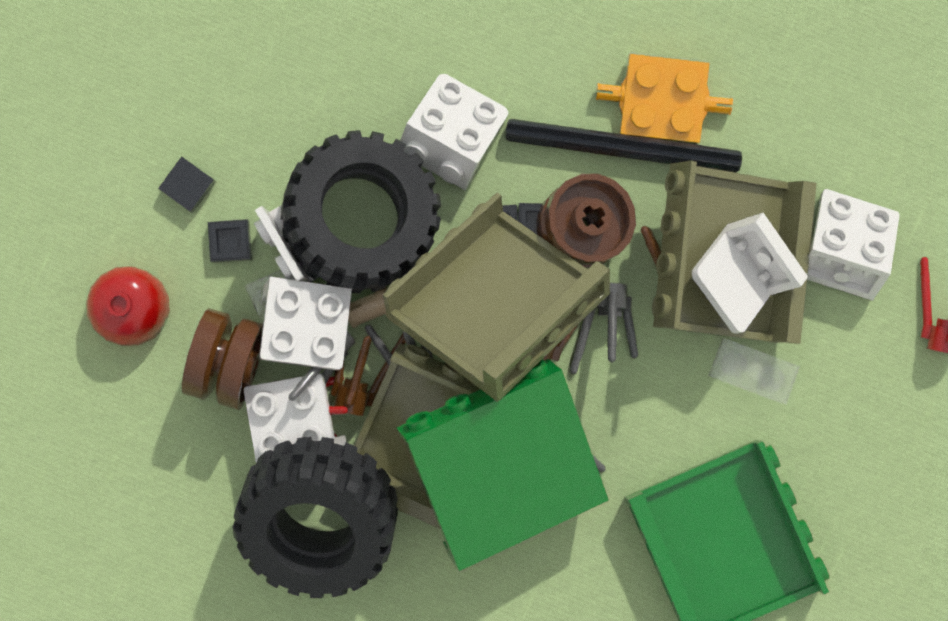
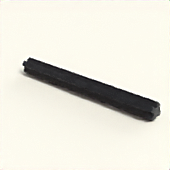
M509 119L506 126L505 138L510 142L667 164L696 161V166L734 173L740 171L742 165V152L738 150L518 119Z

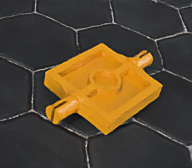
M629 54L627 73L621 86L598 83L596 90L612 93L597 92L596 100L619 102L622 114L619 134L689 143H700L702 123L707 112L731 115L732 107L717 106V104L733 105V98L709 96L707 81L710 63Z

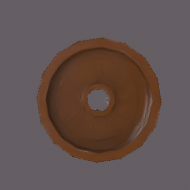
M580 174L565 181L541 204L536 219L537 235L586 269H589L596 261L603 264L619 255L631 242L636 227L635 207L628 192L615 180L601 174ZM582 219L587 221L588 226L584 224Z
M208 308L199 321L190 345L183 373L182 393L205 400L216 386L218 404L240 410L245 402L244 388L252 385L259 366L263 323L244 318L235 326L232 332L230 315Z

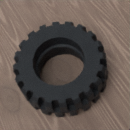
M360 130L348 131L346 137L341 139L335 134L325 138L323 145L320 147L314 145L305 153L304 159L298 162L292 171L281 205L280 219L283 220L284 225L282 229L284 240L290 243L291 253L298 263L302 262L307 267L305 273L314 280L317 276L327 281L326 285L352 289L351 293H361L364 289H371L372 292L385 289L394 280L401 279L415 266L423 254L429 252L441 218L437 216V211L441 207L440 194L433 192L432 188L436 181L432 172L424 173L421 169L424 160L417 153H414L411 157L405 153L403 149L406 144L400 140L395 139L393 144L383 141V133L372 131L370 137H362ZM346 179H363L377 184L386 191L395 205L398 217L392 236L386 242L374 248L353 247L334 236L327 227L322 215L324 197L334 184Z
M310 436L297 438L295 444H291L290 440L275 445L273 451H265L258 457L256 464L251 466L233 516L235 519L233 536L238 542L237 548L244 560L250 559L248 566L258 576L263 574L267 577L266 582L275 588H278L279 585L288 589L287 593L299 596L300 593L310 594V598H323L324 594H332V597L345 595L348 588H351L353 591L358 590L367 584L368 579L375 578L381 572L383 563L387 562L391 551L398 516V497L396 489L390 485L391 478L383 468H376L377 461L369 454H359L357 447L347 442L343 446L334 443V438L322 437L321 441H312ZM296 504L324 506L339 514L349 526L334 531L314 530L295 521L284 508Z

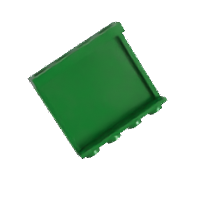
M542 359L498 402L481 389L469 395L459 394L448 399L445 402V406L432 412L423 411L410 416L405 424L396 427L407 445L445 539L443 544L446 552L459 571L609 501L563 371L549 359Z
M754 440L625 496L678 621H751L818 591L823 595L829 593L825 583L826 580L830 579L829 573L820 557L814 558L808 545V543L813 542L812 534L803 519L798 521L792 506L797 504L795 495L787 482L781 483L776 469L781 467L771 445L765 446L763 441Z

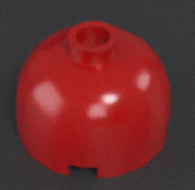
M133 266L116 267L100 275L90 287L86 300L87 317L93 329L106 341L121 346L142 345L155 338L160 332L159 330L164 326L165 319L168 318L170 312L169 295L162 282L150 272Z

